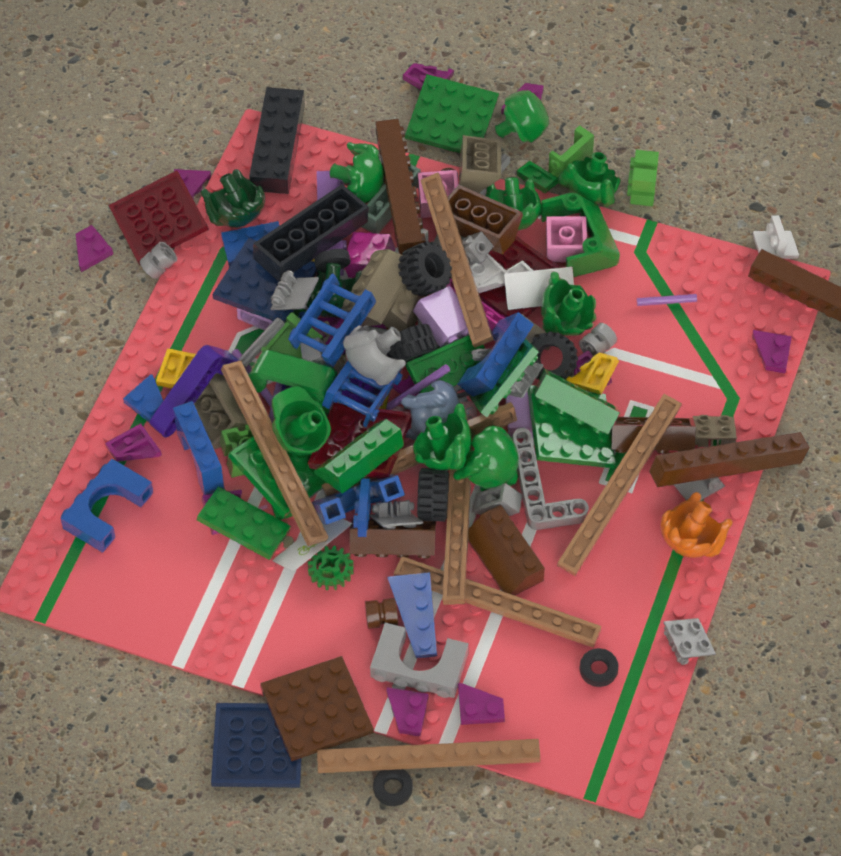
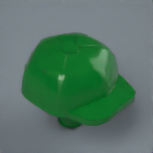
M522 90L510 94L505 99L504 114L506 120L495 125V131L501 138L512 132L518 133L522 142L533 143L546 131L550 123L547 110L542 101L531 91Z
M297 386L279 392L273 397L272 409L274 420L272 430L281 447L288 453L298 455H312V453L323 447L330 435L331 427L320 404L314 401L306 390Z

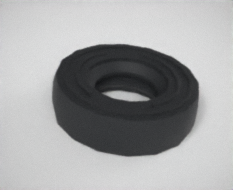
M331 249L315 256L314 262L318 271L326 272V264L337 263L343 269L350 264L351 258L349 252L345 249Z
M596 648L584 654L580 660L579 670L586 683L596 687H603L615 680L618 675L619 665L612 652ZM595 661H602L607 665L608 669L603 674H596L591 670V665Z
M404 769L381 770L374 779L373 791L375 797L387 806L402 805L412 794L413 782L411 776ZM391 779L398 780L402 785L400 791L394 794L387 792L384 788L385 783Z

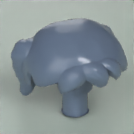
M437 380L431 383L434 388L433 391L420 393L417 396L408 394L402 399L401 404L404 406V409L411 411L412 419L411 428L408 429L405 438L416 441L417 436L421 432L424 433L427 427L425 422L431 416H440L442 423L447 421L448 414L453 413L455 406L459 403L458 396L451 384Z

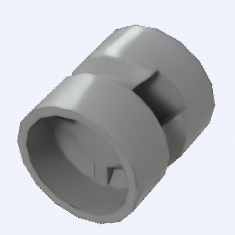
M159 242L151 252H148L140 260V264L149 276L158 279L166 271V268H170L177 261V256L169 245Z
M599 323L591 330V333H588L579 341V346L583 353L589 351L594 357L599 352L605 353L606 350H609L617 342V336L607 324Z

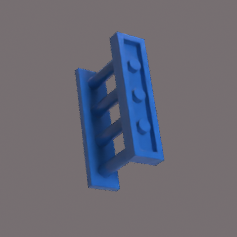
M331 274L324 281L322 289L296 328L290 332L288 338L292 347L296 350L302 342L322 352L321 356L325 363L331 367L335 366L345 350L343 346L345 337L349 336L354 328L362 325L376 303L372 292L366 289L362 295L358 296L339 287L340 283L334 274ZM335 293L354 302L355 305L351 311L346 312L328 302ZM325 310L344 319V322L340 328L336 329L317 318ZM313 326L332 335L333 339L328 345H324L306 335Z
M347 361L327 390L322 406L330 409L334 402H340L366 415L363 426L367 427L370 421L374 422L379 414L378 409L395 384L399 385L403 374H401L402 368L388 385H378L373 379L359 374ZM356 378L381 392L377 396L351 383L349 379ZM348 390L373 404L368 408L342 395L341 391Z

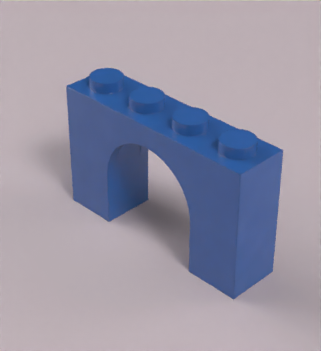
M519 312L499 320L491 332L496 342L494 347L480 363L466 370L457 385L473 397L492 390L534 324Z
M193 401L174 407L177 435L184 451L188 449L191 451L197 471L198 483L203 495L213 494L218 486L225 490L221 464Z
M111 459L101 467L99 474L89 481L87 488L76 496L74 503L69 509L67 508L63 511L60 518L63 529L103 553L116 538L115 532L111 525L92 514L93 505L102 497L118 495L142 507L154 493L152 482Z
M390 474L387 478L370 480L371 503H386L405 495L398 475ZM361 484L349 488L343 494L337 492L313 501L312 504L321 523L327 525L346 518L345 513L354 510L355 501H359L356 500V489Z

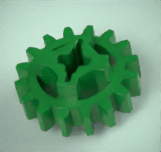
M325 546V551L320 550L317 552V556H312L311 561H308V575L311 576L312 583L317 582L318 588L325 585L326 590L330 586L337 590V585L340 584L344 587L345 580L351 581V575L354 574L353 560H350L349 553L344 555L343 548L337 551L336 546H333L332 550Z

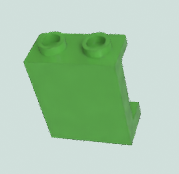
M579 125L574 131V145L562 155H558L554 151L549 153L548 172L558 178L569 163L575 160L584 161L586 156L592 158L594 135Z
M291 312L281 330L266 347L263 346L261 348V353L266 350H274L302 358L301 345L296 350L288 340L290 332L296 328L301 319ZM313 328L306 335L310 338L319 337L323 341V336Z

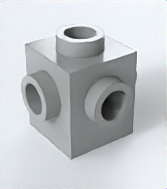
M482 231L471 236L469 235L462 240L470 265L484 262L488 257L487 254L494 247Z

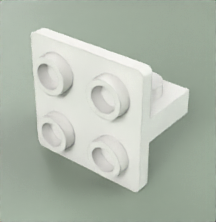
M779 215L771 216L766 231H753V238L758 253L763 249L782 259H797L799 257L791 231H784Z

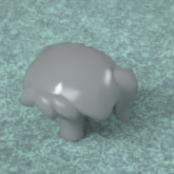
M368 325L364 327L357 326L343 341L349 363L359 374L373 379L378 385H388L394 380L400 369L406 365V362L402 359L395 360L386 356L390 351V347L401 340L399 331L394 327H390L389 330L381 335L376 330L370 331Z

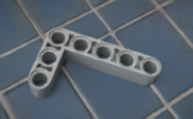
M517 429L513 434L512 440L518 450L519 465L517 473L528 526L534 530L583 523L589 510L585 500L572 499L545 504L532 435L528 429ZM524 438L526 442L520 443L517 439ZM528 457L530 461L523 462L521 458ZM531 476L534 478V480L527 481L525 480V477ZM534 495L538 497V500L532 501L528 497ZM579 508L583 510V513L577 514L573 510ZM553 512H561L563 516L556 517L553 515ZM540 515L542 519L534 520L532 516Z

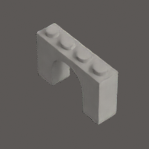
M385 623L370 666L371 677L379 682L387 681L395 683L399 687L407 686L423 693L431 692L443 698H455L458 683L460 682L468 657L469 643L447 638L439 663L429 670L416 671L405 666L400 659L406 640V628Z

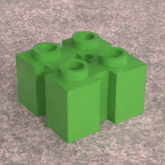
M636 150L635 157H631L627 196H631L630 204L653 206L659 152Z
M245 425L244 431H239L238 427L221 431L220 445L224 456H228L231 451L253 437L248 425ZM228 457L227 466L231 478L244 475Z

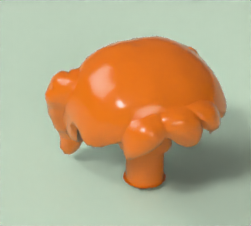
M699 492L693 493L688 500L681 502L673 510H667L662 515L660 530L667 545L678 554L688 558H699L702 556L711 558L721 552L733 521L725 519L723 522L718 523L710 517L709 514L712 512V508L708 503L700 501L701 494Z

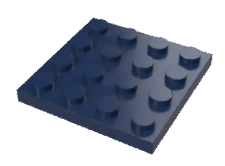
M248 238L213 292V299L271 321L280 318L286 323V318L295 309L271 310L273 305L271 297L279 281L253 259V243L256 240ZM310 261L295 271L293 276L295 278L315 277L318 271L315 267V262Z
M216 703L211 786L300 788L302 758L294 761L290 760L267 703Z

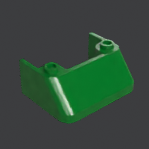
M567 193L541 200L542 222H545L547 217H564L579 213L580 217L586 216V228L590 238L583 242L582 249L584 253L566 257V267H572L573 278L611 268L619 263V250L597 204L577 193Z
M266 350L259 355L248 376L257 393L262 392L266 388L268 380L303 388L314 401L320 404L328 417L330 409L322 406L327 390L338 375L331 366L274 350Z

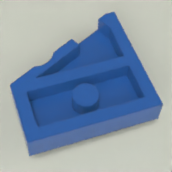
M152 374L123 398L127 406L149 423L163 402Z

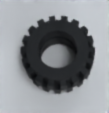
M429 241L405 250L402 253L403 256H400L399 261L401 263L398 264L400 269L399 276L402 277L401 281L406 285V289L408 291L411 290L412 294H418L421 297L427 296L449 285V279L452 278L450 272L452 266L449 263L451 261L447 258L446 251H443L440 245L436 246V243H429Z
M419 324L400 331L401 340L393 344L386 355L395 360L402 359L407 363L437 350L438 345L429 324Z
M553 332L539 334L540 336H535L531 343L539 351L535 363L541 364L540 357L544 349L549 346L558 347L563 355L562 363L557 369L548 371L565 380L569 376L571 377L574 374L572 372L577 368L576 362L578 361L577 349L574 347L573 342L567 337ZM542 367L536 379H540V376L543 370L545 369L544 367Z
M421 468L418 478L417 516L421 521L445 522L447 519L449 473L447 470Z

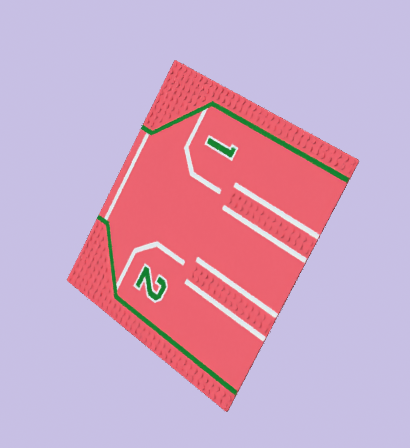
M247 109L244 112L205 189L211 193L223 189L224 187L220 182L221 177L232 173L235 169L240 170L242 175L249 179L261 112ZM302 124L289 194L264 192L265 205L261 214L255 220L237 228L216 226L210 222L206 213L204 198L201 196L197 207L209 230L175 247L174 252L177 256V261L170 268H166V271L160 276L0 588V611L262 697L264 695L260 688V683L342 656L374 728V733L410 745L539 739L540 762L476 766L641 819L644 817L699 658H688L689 662L685 665L677 662L675 652L672 651V646L669 645V641L664 635L665 625L663 622L699 618L707 635L763 470L718 477L725 487L701 501L711 506L712 512L709 514L710 517L718 523L723 522L725 519H731L733 521L732 526L728 530L724 546L718 555L711 558L705 556L688 558L670 548L661 534L660 523L662 515L667 510H673L677 505L686 500L674 485L657 487L649 470L656 455H661L662 453H657V450H654L576 576L558 567L557 563L582 523L541 530L531 529L527 523L522 499L520 513L509 517L545 567L544 581L515 596L602 626L596 644L592 648L468 603L443 605V595L432 591L437 656L416 658L406 632V640L400 655L401 661L412 670H429L439 663L447 638L469 643L468 657L459 683L503 698L505 722L461 725L458 689L455 698H443L435 693L426 692L429 694L421 737L398 732L386 690L389 687L414 692L420 691L407 686L399 687L395 683L387 681L379 682L372 678L370 674V666L384 624L380 628L368 629L365 601L377 600L379 603H382L383 599L394 598L387 577L394 576V571L401 558L397 557V555L376 557L375 554H367L365 557H357L354 554H350L349 526L326 546L329 550L336 546L337 551L343 548L344 555L349 553L350 560H353L354 574L351 575L350 582L345 580L344 587L339 584L337 585V590H334L333 586L326 590L325 585L318 588L317 582H311V576L308 575V561H311V558L294 572L272 561L287 549L284 548L283 542L272 558L268 560L222 534L212 535L208 526L197 521V516L204 507L202 503L203 492L198 483L197 471L190 449L184 451L177 435V429L171 436L165 438L148 421L124 403L123 398L150 374L153 375L156 382L167 348L197 354L200 348L210 345L228 350L231 354L233 350L238 349L243 355L265 331L237 319L236 307L213 299V292L229 269L221 232L276 221L279 222V225L283 224L317 201V171H330L334 163L344 167L348 165L353 166L354 154L348 150L347 143H366L378 148V144ZM405 153L406 156L410 157L411 165L421 169V172L441 171L444 168L457 170L459 185V167ZM499 179L494 183L496 189L505 190L504 179ZM519 184V189H523L525 185ZM417 188V198H414L415 202H419V192ZM535 188L540 200L560 196L550 192L543 193ZM599 206L619 250L620 260L614 267L573 278L574 285H580L588 296L592 295L596 299V308L594 310L596 320L593 322L594 326L582 334L565 337L573 342L574 347L577 349L576 354L579 357L583 354L579 341L588 333H591V330L599 323L607 324L615 332L617 342L609 350H606L604 354L617 357L619 362L611 376L612 383L605 387L602 394H606L607 402L618 408L620 412L618 417H649L662 395L666 394L682 403L674 418H693V416L700 415L717 417L727 415L734 417L736 442L775 436L818 310L809 308L807 305L793 300L779 291H774L770 287L748 277L751 265L759 254L758 250ZM576 213L564 217H580V215ZM540 216L529 228L517 231L516 236L547 258L546 221L542 222ZM391 218V220L385 225V227L379 232V234H390L395 248H397L393 221ZM422 218L423 228L428 230L429 243L434 242L437 231L433 218ZM362 227L354 231L362 233H372ZM353 233L343 239L347 242V248ZM784 259L829 281L831 272L827 269L791 259ZM553 262L560 268L566 267V262ZM344 268V276H340V279H353L348 278ZM697 294V302L637 306V298ZM305 306L304 309H295L293 314H295L298 317V313H306L308 307ZM539 306L527 318L543 329L541 306ZM753 330L792 336L786 373L765 370L762 363L763 359L757 351L756 341L752 338ZM492 340L485 343L484 346L486 349H492L496 342ZM551 346L547 351L544 349L540 357L541 364L547 370L557 369L563 360L561 350L555 346ZM261 352L249 364L251 368H253ZM406 366L401 370V374H403L401 380L408 379L410 375ZM535 378L531 385L537 386L539 380ZM268 380L266 388L273 396L276 382ZM158 386L163 401L172 388ZM391 389L379 409H386L385 405L400 394ZM463 389V390H460V391H458L457 393H462V392H464L465 390H464V389ZM259 392L257 394L269 416L270 406ZM469 396L467 397L469 408L465 410L467 421L482 414ZM502 398L498 405H505L506 398ZM402 404L393 409L394 411L411 413L410 410L404 409ZM142 424L161 450L162 456L119 461V463L151 481L154 493L142 507L118 495L102 497L93 505L92 514L114 528L116 537L102 553L64 530L60 518L63 511L67 508L69 509L74 503L76 496L87 488L89 481L99 474L101 467L111 459H114L106 448L105 443ZM507 425L502 427L508 433ZM405 438L403 442L404 447L400 450L412 446L415 441ZM524 438L517 439L520 443L526 442ZM713 439V446H716L715 439ZM695 445V449L704 448V447H698V445ZM221 447L215 449L214 451L222 467L225 490L234 491L241 489L242 500L257 508L267 505V508L263 509V511L274 516L271 504L245 475L231 478L227 466L228 456H224ZM614 449L616 461L614 468L537 460L545 504L583 499L589 506V513L626 453L615 452ZM528 457L521 458L523 462L530 461ZM422 463L395 474L399 476L405 495L391 500L392 504L394 501L409 500L413 502L414 510H411V513L417 518L419 472L421 468H428ZM526 476L525 480L533 481L534 478L531 476ZM518 479L516 484L511 487L521 493ZM472 482L469 528L481 516L473 513L475 495L480 493L481 490L480 486ZM323 489L310 498L311 502L325 497ZM534 495L528 497L532 501L538 500V497ZM376 502L371 503V513H369L370 515L375 514L372 512V505H375ZM579 508L573 510L577 514L583 513V510ZM354 509L345 513L346 518L343 519L351 522L354 515L358 514H355ZM553 512V515L556 517L563 516L561 512ZM540 515L532 516L534 520L542 519ZM294 517L281 520L291 526L286 536L292 537L294 542L302 537ZM447 519L445 522L436 521L435 556L419 558L418 555H409L407 558L444 571ZM468 542L466 579L502 591ZM396 604L398 626L405 627ZM596 648L612 652L619 665L618 675L615 680L603 687H596L586 683L579 670L580 660L584 654ZM595 661L591 665V670L596 674H603L608 669L607 665L602 661Z

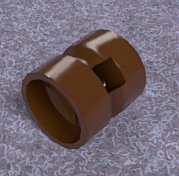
M395 598L383 599L382 603H379L377 600L365 601L368 629L380 628L385 623L398 626Z

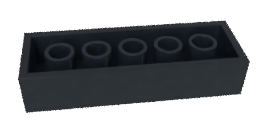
M266 87L249 175L250 181L257 188L261 186L264 192L289 194L305 108L304 90Z
M341 184L253 243V259L276 280L281 281L284 272L290 270L294 273L315 259V256L328 250L368 222L369 207Z

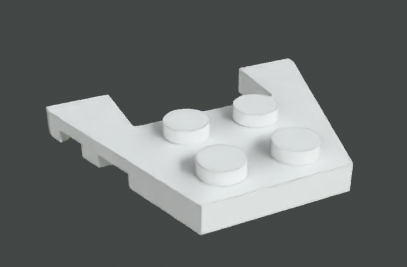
M487 254V259L481 264L475 263L470 265L479 293L505 286L504 274L533 271L523 260L505 270L489 254Z

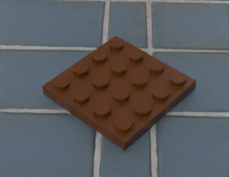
M342 656L260 683V688L291 761L315 754L317 750L329 749L374 733V728Z

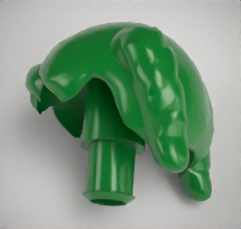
M349 142L347 143V148L354 154L353 166L348 165L344 167L334 163L329 171L330 178L342 180L344 185L348 186L347 189L366 204L371 201L383 186L384 170L379 160V150L372 144H354Z
M594 152L592 158L586 156L584 161L575 160L569 163L567 168L559 175L558 180L559 184L562 187L568 188L570 193H577L595 204L601 203L605 207H609L615 202L614 194L618 190L621 178L615 176V170L608 169V164L605 163L607 160L605 154Z
M507 177L504 179L505 190L496 189L494 183L487 187L486 197L523 213L518 231L529 228L541 216V200L535 191L532 179L525 181L523 189H519V178Z
M553 271L548 280L549 285L542 295V328L546 333H559L563 336L580 335L594 326L593 322L596 320L594 312L596 299L592 295L588 296L580 285L568 284V281L561 279L559 274Z
M458 403L455 406L454 412L448 414L446 422L442 423L440 416H431L426 420L425 424L427 427L424 433L421 432L413 444L416 462L436 470L452 469L458 471L464 467L466 457L471 448V431L467 422L464 405Z
M486 427L481 433L474 436L471 442L474 451H469L464 467L453 474L455 480L468 478L472 483L480 486L481 492L496 488L504 483L511 487L518 480L519 456L515 443L502 427Z

